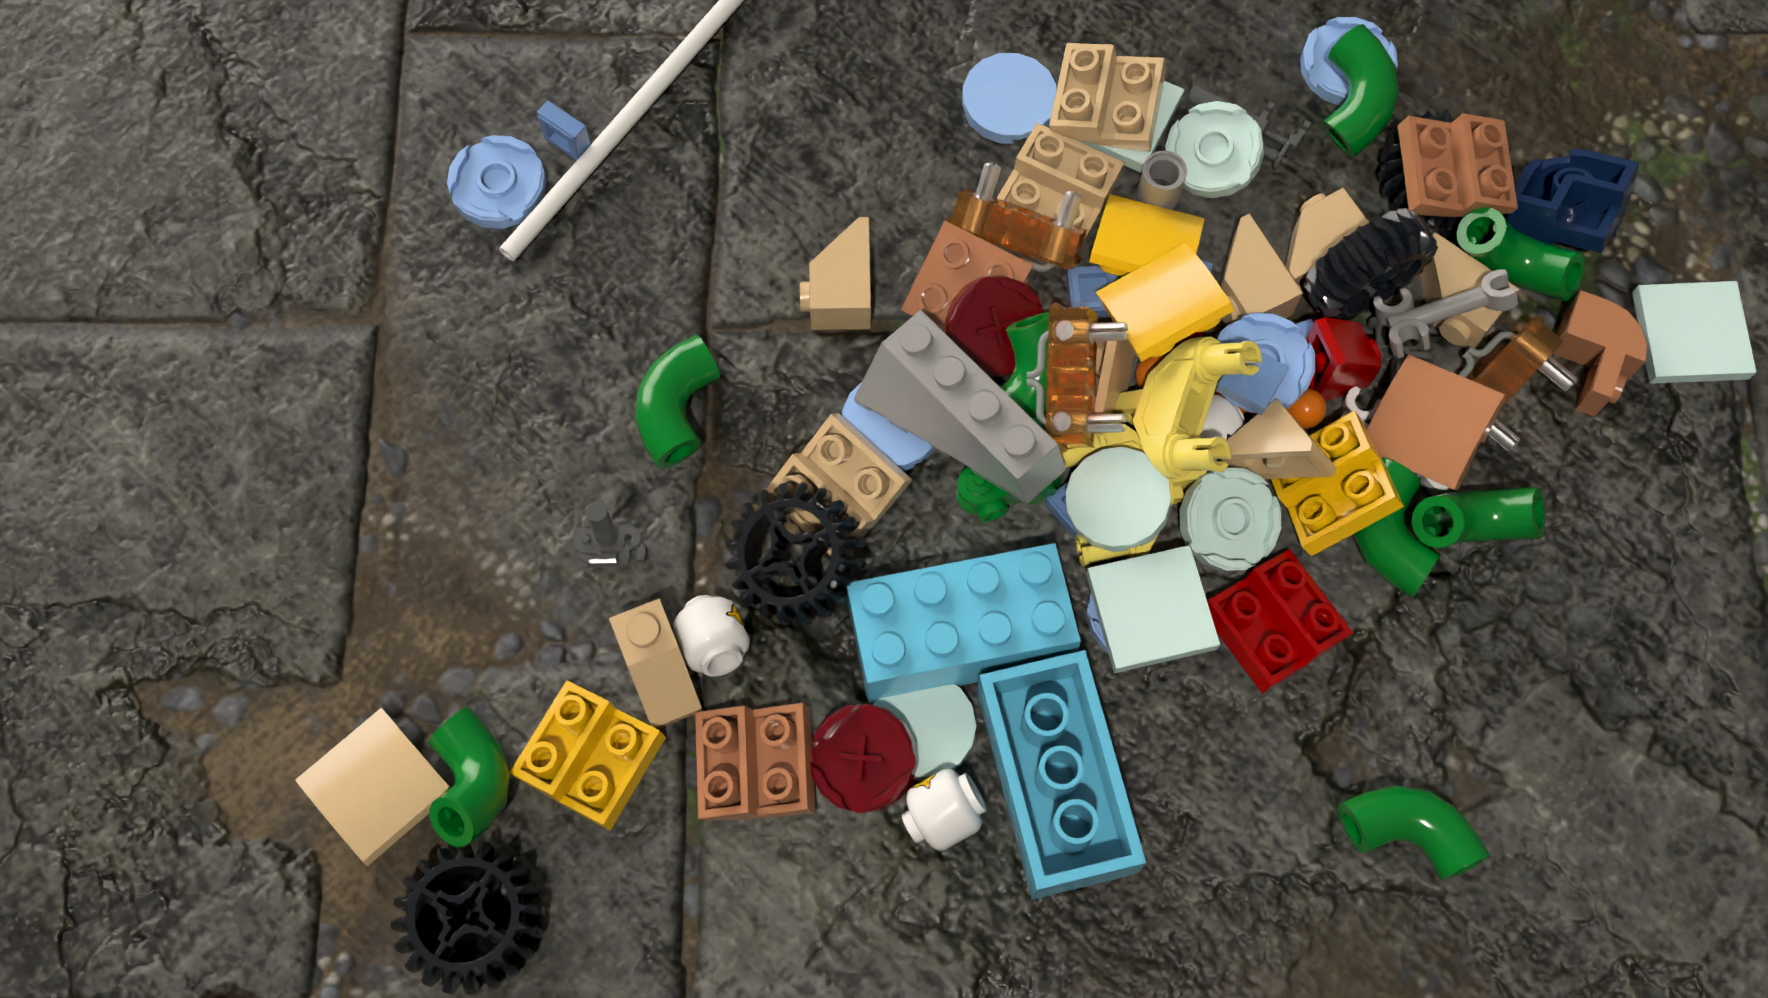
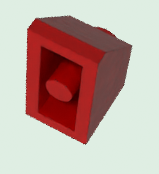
M1328 317L1315 320L1306 338L1307 343L1310 341L1315 352V373L1308 388L1318 391L1325 399V402L1347 395L1349 390L1355 386L1360 389L1370 387L1382 367L1381 353L1375 340L1371 337L1367 338L1359 322Z

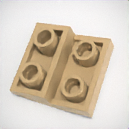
M1066 43L1049 123L1050 130L1066 137L1097 145L1128 150L1151 151L1167 70L1165 58L1117 56L1114 45Z
M1036 123L1016 157L1014 170L992 205L991 216L1048 241L1053 222L1057 221L1065 193L1067 191H1074L1075 195L1078 192L1082 195V200L1073 225L1075 229L1068 252L1078 256L1105 207L1125 162L1070 137L1055 133L1050 128Z
M833 413L830 414L801 453L791 455L766 489L772 491L776 496L778 486L781 483L791 484L795 491L801 482L809 483L813 486L814 494L820 488L828 489L832 492L831 503L843 500L848 504L847 512L843 518L853 516L860 521V525L850 533V537H864L903 493L912 479L841 414ZM798 511L787 515L806 533L809 531L819 532L825 528L820 520L808 511ZM831 549L827 551V553H828L830 556H831Z
M382 708L295 780L343 840L367 866L429 814L432 802L451 789Z

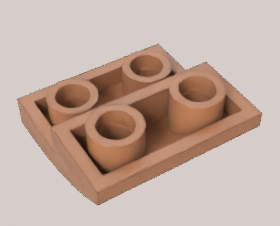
M1462 113L1452 123L1408 116L1398 125L1409 210H1414L1419 215L1464 217L1472 210L1481 207L1493 208L1501 214L1513 213L1518 209L1504 120Z
M1408 355L1382 398L1367 431L1381 457L1392 459L1417 474L1453 490H1459L1480 442L1485 443L1507 395L1415 356Z
M796 703L753 710L743 705L695 712L698 819L702 821L741 820L816 813L814 780L811 776L810 761L813 763L810 706L805 703Z

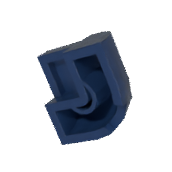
M1571 148L1569 156L1550 158L1543 162L1534 158L1524 168L1515 184L1518 209L1513 213H1508V221L1517 230L1541 242L1554 246L1559 242L1602 254L1610 237H1616L1622 224L1635 185L1639 162L1589 150Z

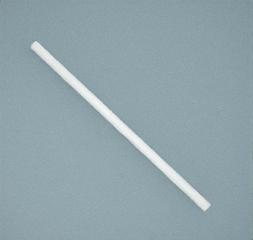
M719 0L501 245L499 250L507 259L514 262L744 0Z

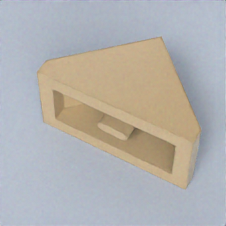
M1277 398L1267 406L1262 416L1257 414L1226 440L1231 448V459H1221L1229 464V468H1244L1260 475L1263 479L1334 476L1336 466Z

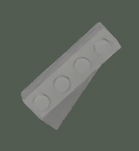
M922 310L918 311L881 343L854 397L856 404L868 411L873 410L889 420L890 424L906 433L908 431L928 442L934 450L946 457L951 456L967 465L973 473L1026 504L1066 471L1059 445Z

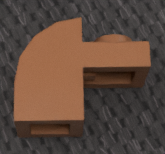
M1580 290L1563 313L1551 353L1589 367L1575 410L1595 417L1608 402L1615 404L1623 391L1626 381L1646 362L1647 342L1641 325L1626 309L1610 300Z

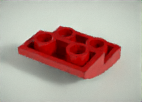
M1290 549L1253 569L1245 579L1207 600L1216 633L1262 694L1305 668L1354 633Z

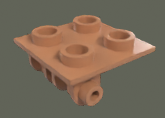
M944 221L901 311L914 316L918 311L922 310L946 333L945 319L951 301L965 285L980 277L1002 275L1023 282L1028 286L1030 280L1027 277L1033 264Z

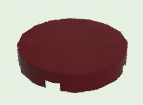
M1002 275L980 277L965 285L951 301L945 319L946 335L989 377L1008 375L1014 370L1015 357L1006 328L1021 319L1044 313L1043 306L1038 295L1023 282Z
M870 704L845 706L826 718L815 732L811 745L813 747V763L810 761L811 776L820 793L836 807L856 813L882 811L900 801L913 784L918 766L916 741L907 724L890 710Z

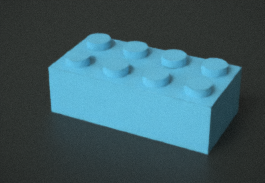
M1055 543L855 581L846 587L848 609L868 704L874 703L876 699L951 684L962 686L977 683L981 674L1079 651L1081 640Z
M1083 650L979 675L976 692L1031 899L1042 898L1138 874L1146 864V860L1086 651Z

